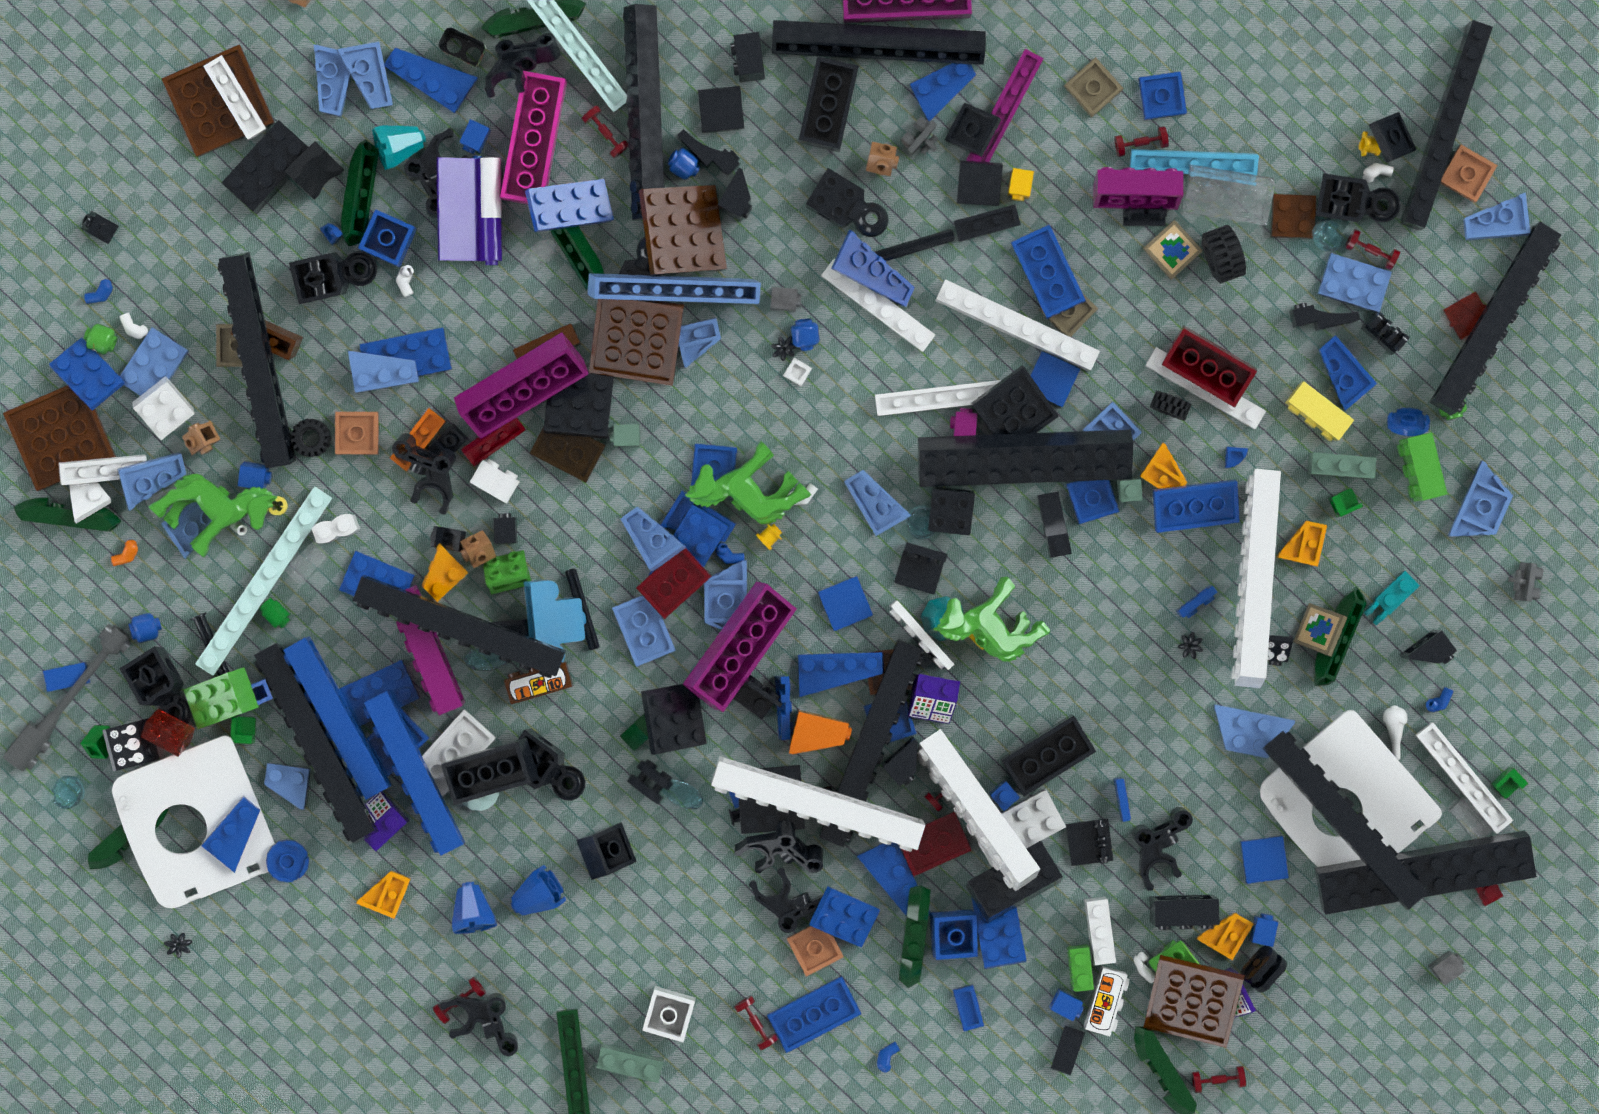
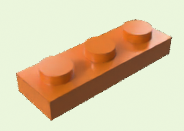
M428 408L409 434L415 438L416 446L425 449L446 421ZM394 453L390 457L392 461L405 471L410 469L411 462L398 458Z

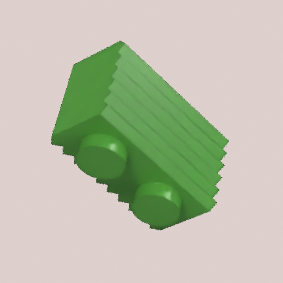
M1087 944L1068 946L1066 949L1068 950L1067 958L1069 959V975L1071 976L1070 983L1072 984L1070 987L1075 992L1094 990L1089 946Z

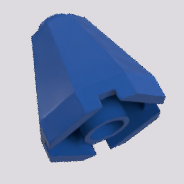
M545 865L533 871L511 897V906L516 913H520L523 916L551 910L566 901L565 896L561 898V893L564 892L563 887L551 870L547 872L544 870L547 868Z
M474 882L463 883L462 887L457 889L452 919L453 932L455 934L475 933V930L481 929V931L497 927L496 917L480 886L475 885Z

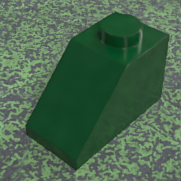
M642 714L620 735L633 751L638 749L648 739L645 714Z

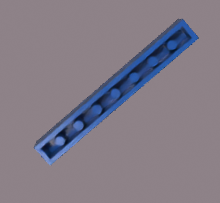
M305 637L285 648V661L289 666L292 665L295 670L294 677L300 685L302 684L306 690L304 692L306 699L310 704L313 703L317 719L320 722L323 721L327 737L330 741L333 740L337 747L335 751L341 760L344 759L347 765L346 771L350 778L355 779L359 795L361 797L364 796L367 800L392 786L311 637Z
M388 690L364 702L365 707L363 711L366 717L374 722L373 731L377 738H382L385 744L382 746L383 751L387 757L391 756L394 762L392 765L393 771L397 777L401 776L404 782L401 784L403 791L407 796H411L413 800L411 806L416 815L420 814L423 820L421 826L426 834H430L432 838L430 844L434 852H439L441 856L463 845L465 840L390 691Z

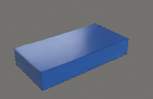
M86 662L43 671L47 692L72 687L87 669Z
M1121 777L1113 778L1120 819L1123 822L1130 821L1131 815L1125 781Z
M973 984L953 989L963 1031L983 1027L984 1023Z

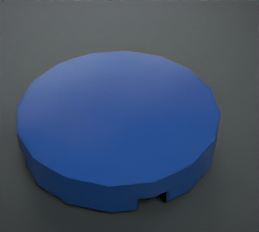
M1400 408L1397 409L1396 413H1393V411L1389 413L1387 426L1388 429L1398 435L1418 436L1429 430L1430 417L1427 414L1423 415V411L1419 409Z
M286 839L278 841L271 846L267 853V869L271 876L280 882H293L301 878L308 869L309 858L307 851L302 844L295 840Z

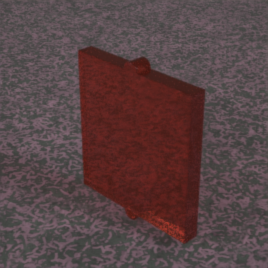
M1475 291L1443 309L1450 322L1449 326L1453 327L1460 340L1470 334L1486 305L1482 303Z

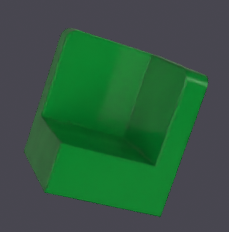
M1352 488L1328 498L1336 517H1342L1363 507L1362 503H1358Z
M232 717L231 738L233 742L241 744L255 743L256 718Z
M94 725L80 744L90 758L106 759L109 756L102 730L108 729L110 726Z
M1508 767L1491 783L1505 799L1518 788L1523 789L1528 784L1512 767Z

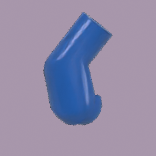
M104 279L100 282L96 292L85 293L86 304L106 301L113 290L111 281Z
M725 543L717 545L716 554L725 564H736L744 560V553H732Z
M1444 687L1440 697L1427 700V710L1437 712L1446 709L1454 691Z
M896 1042L886 1046L878 1054L877 1067L884 1073L891 1069V1056L900 1051Z

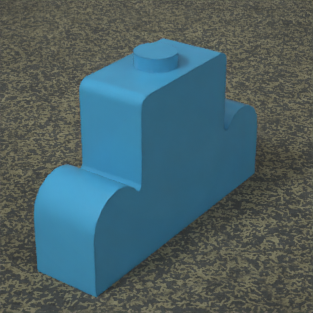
M534 580L524 582L529 637L563 649L560 646L561 643L583 641L585 639L584 624H586V616L582 611V601L580 598L555 599L559 594V589L553 581Z

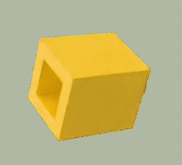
M1013 168L1011 170L1007 196H1012V200L1015 201L1028 199L1031 193L1034 171Z

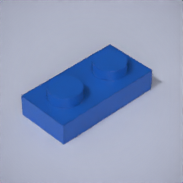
M1209 585L1178 608L1176 612L1182 618L1185 616L1190 618L1198 612L1197 607L1201 604L1206 606L1215 599L1213 595L1217 593L1213 585Z

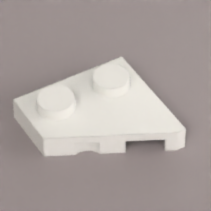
M98 482L69 485L75 523L80 522L111 503V498Z

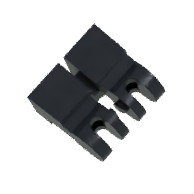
M1374 312L1361 329L1373 340H1378L1382 336L1377 343L1393 355L1405 345L1410 337L1406 333H1402L1399 327L1394 328L1391 326L1393 322L1386 319L1385 315L1381 312Z

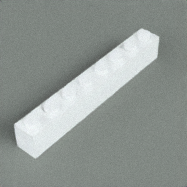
M946 279L935 300L1088 372L1092 370L1100 352L1093 347Z

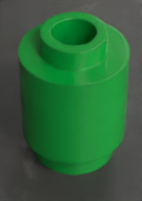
M269 598L259 608L262 612L261 615L275 629L278 627L283 629L291 621L288 618L291 614L277 600L274 601L272 598Z

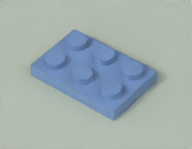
M1331 253L1318 295L1378 313L1380 312L1392 272Z
M152 327L120 377L124 380L126 387L141 396L165 376L170 380L189 351Z
M643 595L612 608L636 667L676 651L662 616Z

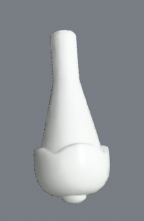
M1393 705L1384 711L1383 723L1386 724L1392 754L1400 760V742L1404 725L1407 723V713L1404 709Z

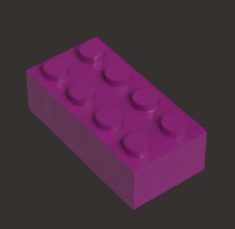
M1103 167L1097 170L1093 183V208L1124 209L1131 206V209H1159L1160 206H1163L1167 210H1178L1184 196L1183 171H1178L1174 168L1157 171L1155 168L1135 170L1134 168L1127 167L1122 170H1114L1112 167Z

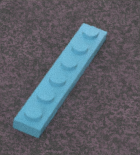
M1131 149L1130 167L1135 170L1155 168L1157 171L1174 168L1178 171H1183V174L1257 176L1259 155L1251 153Z

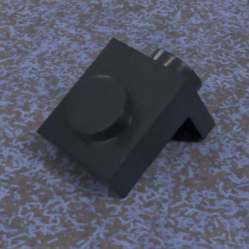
M91 211L90 214H86L83 218L81 229L109 244L119 226Z
M434 526L430 536V546L437 548V545L440 543L446 550L460 552L463 550L460 541L465 539L466 531Z

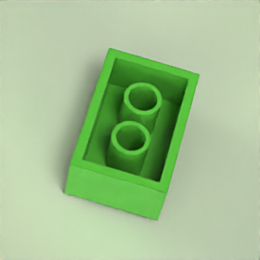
M1432 432L1399 440L1397 450L1399 456L1403 457L1405 465L1402 466L1405 478L1408 477L1410 486L1407 489L1410 498H1413L1414 501H1424L1448 495Z
M245 667L183 689L197 729L259 708Z

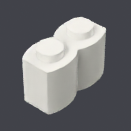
M490 459L487 462L482 460L470 483L507 504L520 481L516 480L518 475L509 470H506L504 473L498 469L500 465Z
M343 514L336 517L333 521H323L312 527L316 543H331L340 536H351L360 530L356 516L353 514Z

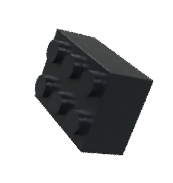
M1214 895L1149 896L1150 922L1155 927H1158L1159 930H1171V926H1177L1180 929H1193L1192 926L1194 925L1201 926L1202 929H1213L1214 925H1220L1219 899Z

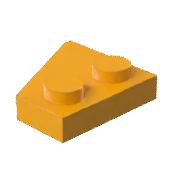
M1162 442L1140 477L1158 489L1185 486L1187 484L1185 477L1168 447Z
M1305 521L1278 553L1277 558L1318 567L1327 525Z
M440 543L437 545L435 557L431 561L428 568L429 572L422 583V587L437 602L468 574V571Z
M390 871L357 900L356 904L395 919L411 878Z
M1235 912L1220 921V925H1214L1213 929L1206 930L1196 938L1231 960L1235 957L1254 925Z

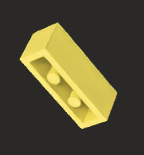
M1304 381L1300 382L1285 402L1289 405V411L1297 416L1299 414L1306 418L1304 421L1306 424L1314 429L1315 427L1323 431L1321 435L1329 441L1340 440L1354 421L1353 418Z

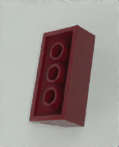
M1184 325L1162 362V365L1234 408L1257 373L1256 367Z

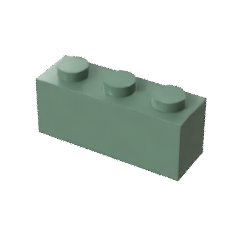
M1309 453L1307 475L1375 479L1377 457Z
M602 1043L596 1068L659 1083L664 1058Z

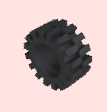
M1156 391L1150 408L1184 421L1192 404L1173 395Z
M305 419L299 421L293 427L291 443H293V448L299 454L307 457H318L326 452L327 447L329 448V442L331 441L330 431L321 421ZM307 430H315L318 433L319 440L316 445L307 446L304 443L303 435Z

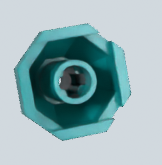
M381 125L372 129L374 145L378 148V157L384 170L394 168L424 147L423 143L426 142L423 130H419L417 126Z
M947 596L929 600L920 615L924 631L939 641L948 640L940 632L933 630V628L940 624L939 619L943 617L947 609V602L951 599Z

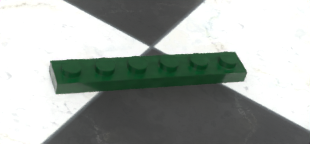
M578 1008L560 1010L556 1014L568 1114H591Z

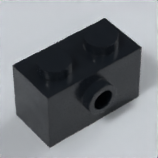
M759 32L733 35L734 43H730L732 56L736 55L737 63H733L734 75H739L740 83L765 79Z

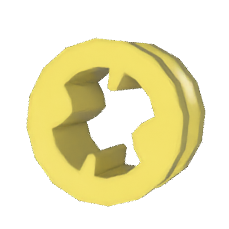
M277 496L275 500L283 503V506H280L282 510H273L271 507L268 511L273 515H282L286 512L288 504L283 497Z

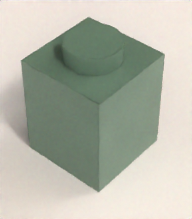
M639 424L613 425V430L609 431L610 442H614V447L640 446Z
M1139 477L1117 480L1119 501H1142V484Z

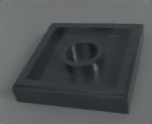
M740 86L698 90L702 133L744 129Z
M964 102L945 141L982 157L1001 119Z
M1399 112L1369 124L1386 163L1416 151V147Z
M960 160L957 203L999 206L1003 163Z

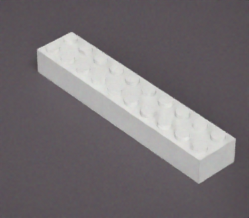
M1255 469L1253 475H1249V479L1246 482L1245 494L1249 495L1247 496V502L1244 504V514H1247L1242 527V535L1246 536L1241 544V555H1244L1239 567V575L1243 577L1238 585V596H1241L1236 608V617L1240 618L1238 619V625L1236 624L1234 633V636L1238 637L1233 649V658H1236L1235 666L1232 667L1231 679H1235L1234 686L1261 688L1266 680L1281 471Z
M719 756L712 778L711 786L715 787V791L727 794V791L735 793V797L747 800L748 797L756 800L755 803L768 807V804H772L779 811L788 813L791 810L796 812L798 817L809 819V817L817 818V822L829 826L830 823H833L842 831L850 832L852 829L859 832V836L869 839L871 836L879 839V842L891 845L892 842L900 845L899 848L906 851H912V848L918 850L925 828L923 819Z

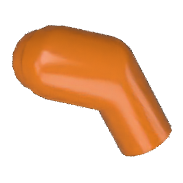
M135 540L126 541L122 554L111 556L113 566L130 563L134 560L138 552Z

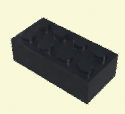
M817 56L798 143L840 152L858 73V65Z
M278 120L221 183L252 212L258 214L291 178L285 170L308 146Z
M1071 714L1006 754L1000 760L1020 793L1026 796L1094 754L1096 750L1075 716Z
M527 738L455 758L441 764L453 805L529 784L539 779Z
M1042 841L1026 848L1040 867L1037 877L1016 892L1005 884L1003 880L1005 876L994 867L967 882L966 888L987 923L1061 883L1063 876Z

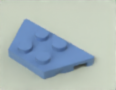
M1480 461L1448 533L1450 537L1496 535L1513 495L1502 485L1500 479L1493 474L1484 461Z
M742 560L712 575L704 583L706 624L722 630L747 595V560Z
M1214 704V711L1216 712L1219 729L1223 737V744L1225 750L1268 758V754L1262 748L1281 731L1287 733L1295 724V720Z

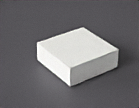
M793 358L783 376L802 387L812 368Z

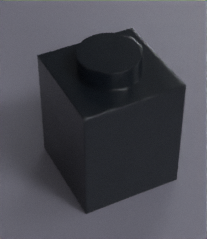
M511 513L499 514V518H494V544L517 543V518L511 517Z

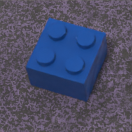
M375 209L358 249L400 268L417 228Z
M972 909L930 912L931 953L936 960L978 957L977 915Z

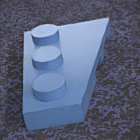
M374 42L337 49L339 56L370 109L392 106L393 103L380 43Z
M314 44L319 111L342 117L351 75L336 49Z
M1526 193L1464 218L1465 240L1528 236L1530 234Z
M348 351L355 393L419 382L416 361Z
M180 452L117 469L129 511L141 501L150 498L155 492L186 475Z
M864 470L844 481L876 536L911 516Z
M194 502L183 509L179 517V525L176 529H173L166 521L161 524L184 559H187L194 550L190 543L209 525L211 520L202 511L197 502Z
M639 507L634 508L621 518L651 571L656 570L686 548L684 544Z

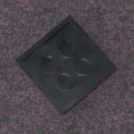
M1023 365L971 403L993 435L1037 433L1059 417Z
M588 374L548 398L543 432L607 439L614 377Z
M683 684L641 691L651 755L707 744L700 698Z
M800 765L760 768L801 781ZM748 797L747 800L738 798L741 834L776 831L777 824L784 820L793 822L795 830L805 829L804 818L798 817L794 811L789 810L788 813L777 810L776 806L768 804L767 807L755 803L756 800Z

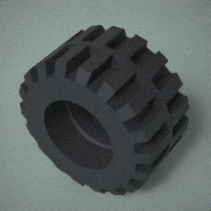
M1229 225L1202 234V247L1207 264L1213 277L1220 284L1246 274V261L1236 233Z

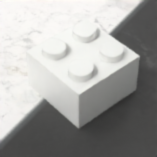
M166 376L132 402L133 409L160 440L195 414L193 407Z
M655 986L642 1031L684 1042L696 998Z

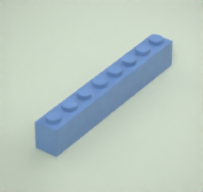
M589 273L588 295L594 299L759 304L761 283L754 279Z

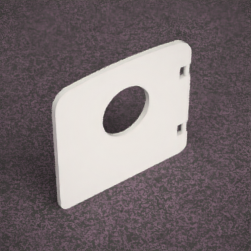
M1347 710L1302 747L1310 754L1311 758L1309 760L1313 765L1318 764L1325 771L1323 776L1328 781L1333 780L1338 787L1346 788L1357 795L1362 805V814L1369 821L1367 825L1372 830L1375 828L1383 836L1381 841L1386 846L1391 845L1397 853H1400L1418 838L1422 832L1441 818L1442 811L1354 710ZM1279 767L1265 778L1260 787L1262 801L1286 833L1317 867L1361 860L1341 836L1325 834L1316 827L1312 818L1313 805ZM1418 820H1421L1424 825L1414 832L1410 827Z
M224 735L124 773L114 782L112 794L125 834L157 902L162 906L177 908L269 872L266 865V857L269 849L275 842L231 737ZM243 796L260 809L235 873L204 849L202 844L194 851L188 853H174L160 844L155 832V825L159 815L173 805H189L203 815L207 824L205 840ZM258 863L260 869L249 873L246 867ZM196 887L198 893L186 897L184 891Z

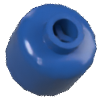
M685 148L675 149L667 162L669 171L683 180L688 179L690 176L695 177L700 169V166L697 165L698 157Z
M810 318L796 320L795 324L791 327L793 345L801 347V351L814 349L813 346L820 341L818 324L812 322Z
M151 613L134 616L131 619V623L128 624L132 639H136L139 643L157 639L158 631L162 630L159 618H154Z

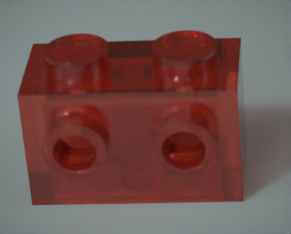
M157 709L146 721L141 737L179 757L190 745L195 728Z

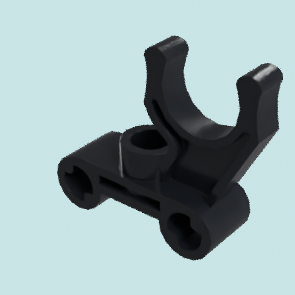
M545 33L540 35L535 42L514 45L510 40L500 41L495 47L499 59L485 77L486 85L484 89L488 98L495 96V86L504 79H515L517 92L523 93L526 81L523 71H532L536 68L537 64L552 62L560 57V50L554 35Z
M451 128L435 135L419 160L409 159L405 164L406 177L411 181L419 180L429 196L426 201V212L432 218H437V211H432L431 208L432 203L437 202V157H441L439 146L443 140L453 137L454 132ZM463 155L461 158H468V156ZM414 166L415 168L419 167L420 171L415 174L414 172H409L408 169Z
M408 433L401 434L392 446L393 453L398 458L411 462L409 467L411 471L416 474L426 475V477L420 479L415 484L410 501L414 504L417 503L420 499L421 490L424 488H434L443 497V505L439 513L445 515L453 498L449 470L456 461L454 452L450 449H442L436 454L416 446V440L413 435Z
M1183 807L1174 808L1170 814L1171 820L1151 830L1145 825H1137L1132 831L1134 841L1140 846L1139 875L1148 891L1154 889L1148 874L1150 868L1155 863L1166 862L1171 866L1172 873L1176 878L1182 875L1177 866L1176 859L1172 855L1162 852V850L1176 844L1179 841L1176 833L1187 829L1192 824V815ZM1185 814V816L1183 817L1184 821L1177 822V820L1180 819L1179 815ZM1142 832L1147 834V837L1144 840L1139 838V835Z
M788 820L779 822L776 826V832L748 836L743 841L735 844L734 853L736 856H741L750 849L764 852L766 856L755 862L756 873H761L773 866L775 855L777 854L781 856L785 863L791 864L796 861L806 871L811 873H817L823 868V849L819 845L812 844L807 846L795 836V824Z
M779 867L777 873L782 878L783 886L778 894L765 896L758 890L755 880H751L749 886L753 890L755 900L779 917L778 925L781 931L791 933L797 927V919L816 911L823 894L811 900L808 892L789 899L788 894L790 893L791 882L785 873V869ZM790 917L793 919L791 927L782 925L784 918Z
M492 993L488 996L487 1000L456 995L453 998L441 1000V1009L445 1010L450 1006L457 1005L465 1009L468 1014V1019L464 1026L450 1029V1038L454 1039L458 1036L469 1034L474 1029L475 1024L480 1022L486 1039L495 1037L499 1050L503 1055L512 1056L517 1052V1038L512 1033H505L500 1017L506 1009L503 995ZM493 1001L501 1002L499 1008L491 1007ZM509 1041L510 1044L514 1043V1045L508 1048L506 1045L503 1046V1043Z

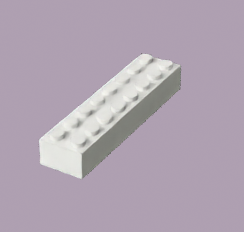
M938 730L920 742L917 751L919 763L929 769L930 778L935 784L938 783L943 789L941 793L947 801L951 800L955 806L953 809L960 819L963 817L967 823L966 828L968 832L978 838L980 841L978 845L984 853L988 852L992 858L990 861L997 871L1000 870L1005 876L1003 877L1005 884L1016 892L1035 879L1040 871V867L942 730Z

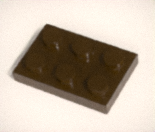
M542 428L529 454L587 483L606 445L591 437L544 433Z

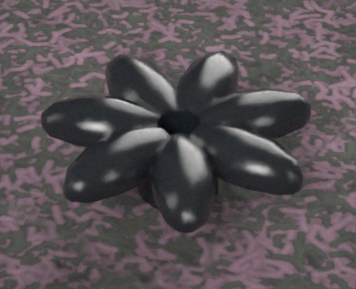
M780 336L778 338L779 344L771 345L776 350L772 355L773 357L780 355L781 360L784 361L786 354L794 356L792 349H795L796 346L791 343L792 336H789L785 341Z
M1194 632L1190 633L1189 638L1185 635L1181 636L1184 643L1178 645V648L1185 649L1182 655L1183 658L1190 654L1192 659H1196V651L1203 652V648L1198 646L1203 639H1195Z
M172 933L170 935L172 941L164 942L165 946L171 947L167 951V955L175 952L177 958H180L182 952L190 953L189 948L186 946L190 945L192 940H184L185 933H182L178 938Z

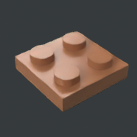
M1459 145L1444 171L1441 184L1476 203L1498 165L1467 147Z
M335 412V454L379 455V412Z
M812 926L787 937V941L806 977L844 957L833 935Z

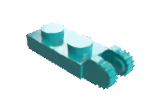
M1403 571L1373 599L1374 602L1363 613L1368 616L1379 605L1383 611L1373 620V623L1378 625L1420 585L1406 571Z

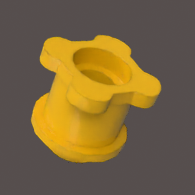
M1363 131L1361 141L1359 142L1361 156L1365 157L1367 153H1374L1375 156H1379L1381 150L1375 137L1368 136V132Z
M767 524V528L760 534H756L769 550L772 549L771 546L777 540H782L780 537L782 532L775 524L772 526Z

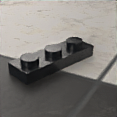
M1015 204L954 221L959 242L1021 225Z

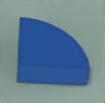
M330 223L320 228L331 245L339 242L343 235L335 225Z
M1226 447L1224 468H1231L1240 464L1246 457L1248 448Z

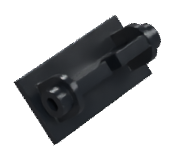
M1128 206V208L1123 209V226H1166L1167 208L1160 206L1159 209H1131V206Z

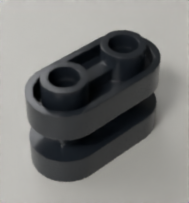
M649 759L646 761L641 760L637 765V768L641 771L638 776L631 774L627 782L659 805L664 798L659 793L662 788L670 790L674 784L671 782L672 777L663 770L661 773L657 771L656 768L658 766ZM647 777L656 782L653 788L644 782Z
M1265 945L1259 948L1243 966L1240 974L1245 975L1244 980L1251 984L1257 992L1262 993L1267 991L1284 973L1287 962L1271 946Z

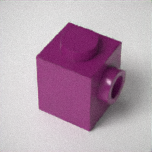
M960 408V412L956 411L955 416H951L950 429H953V436L976 435L978 413H973V409Z

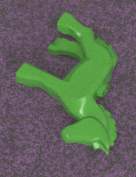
M760 440L753 457L749 461L744 463L739 469L732 470L717 480L713 478V468L709 464L703 465L700 468L695 484L689 486L690 491L685 496L690 498L689 501L693 502L696 506L701 505V507L716 506L719 502H723L727 497L731 496L734 499L731 503L739 511L743 509L760 524H769L776 522V519H782V516L786 515L783 511L790 510L794 504L810 497L811 494L801 483L795 487L798 480L787 470L783 475L784 479L780 488L774 494L763 495L751 476L770 460L774 454ZM795 487L794 492L788 495L791 489Z
M191 474L183 476V480H177V483L174 484L177 489L170 490L163 498L152 503L149 509L162 518L167 508L173 504L163 519L173 529H176L179 525V517L183 509L187 505L197 502L211 522L190 544L199 555L205 558L213 538L222 529L237 523L247 514L250 517L251 527L255 530L261 529L264 525V518L268 509L273 507L272 502L277 499V496L272 495V492L266 488L252 487L249 490L245 489L231 500L228 497L230 493L222 485L217 487L202 475Z
M1006 576L1000 578L997 586L994 588L993 595L986 602L969 609L965 613H963L961 602L957 598L950 599L947 602V609L943 617L939 619L940 624L933 628L934 631L940 632L946 639L950 638L951 641L964 640L973 634L976 643L980 647H983L989 655L998 657L999 660L1004 662L1016 660V657L1021 658V655L1025 653L1022 648L1031 647L1035 641L1050 633V629L1043 621H1036L1031 631L1024 634L1031 624L1024 611L1016 615L1014 628L1009 633L1004 622L996 612L1000 605L1011 595L1012 590L1015 589L1013 582Z

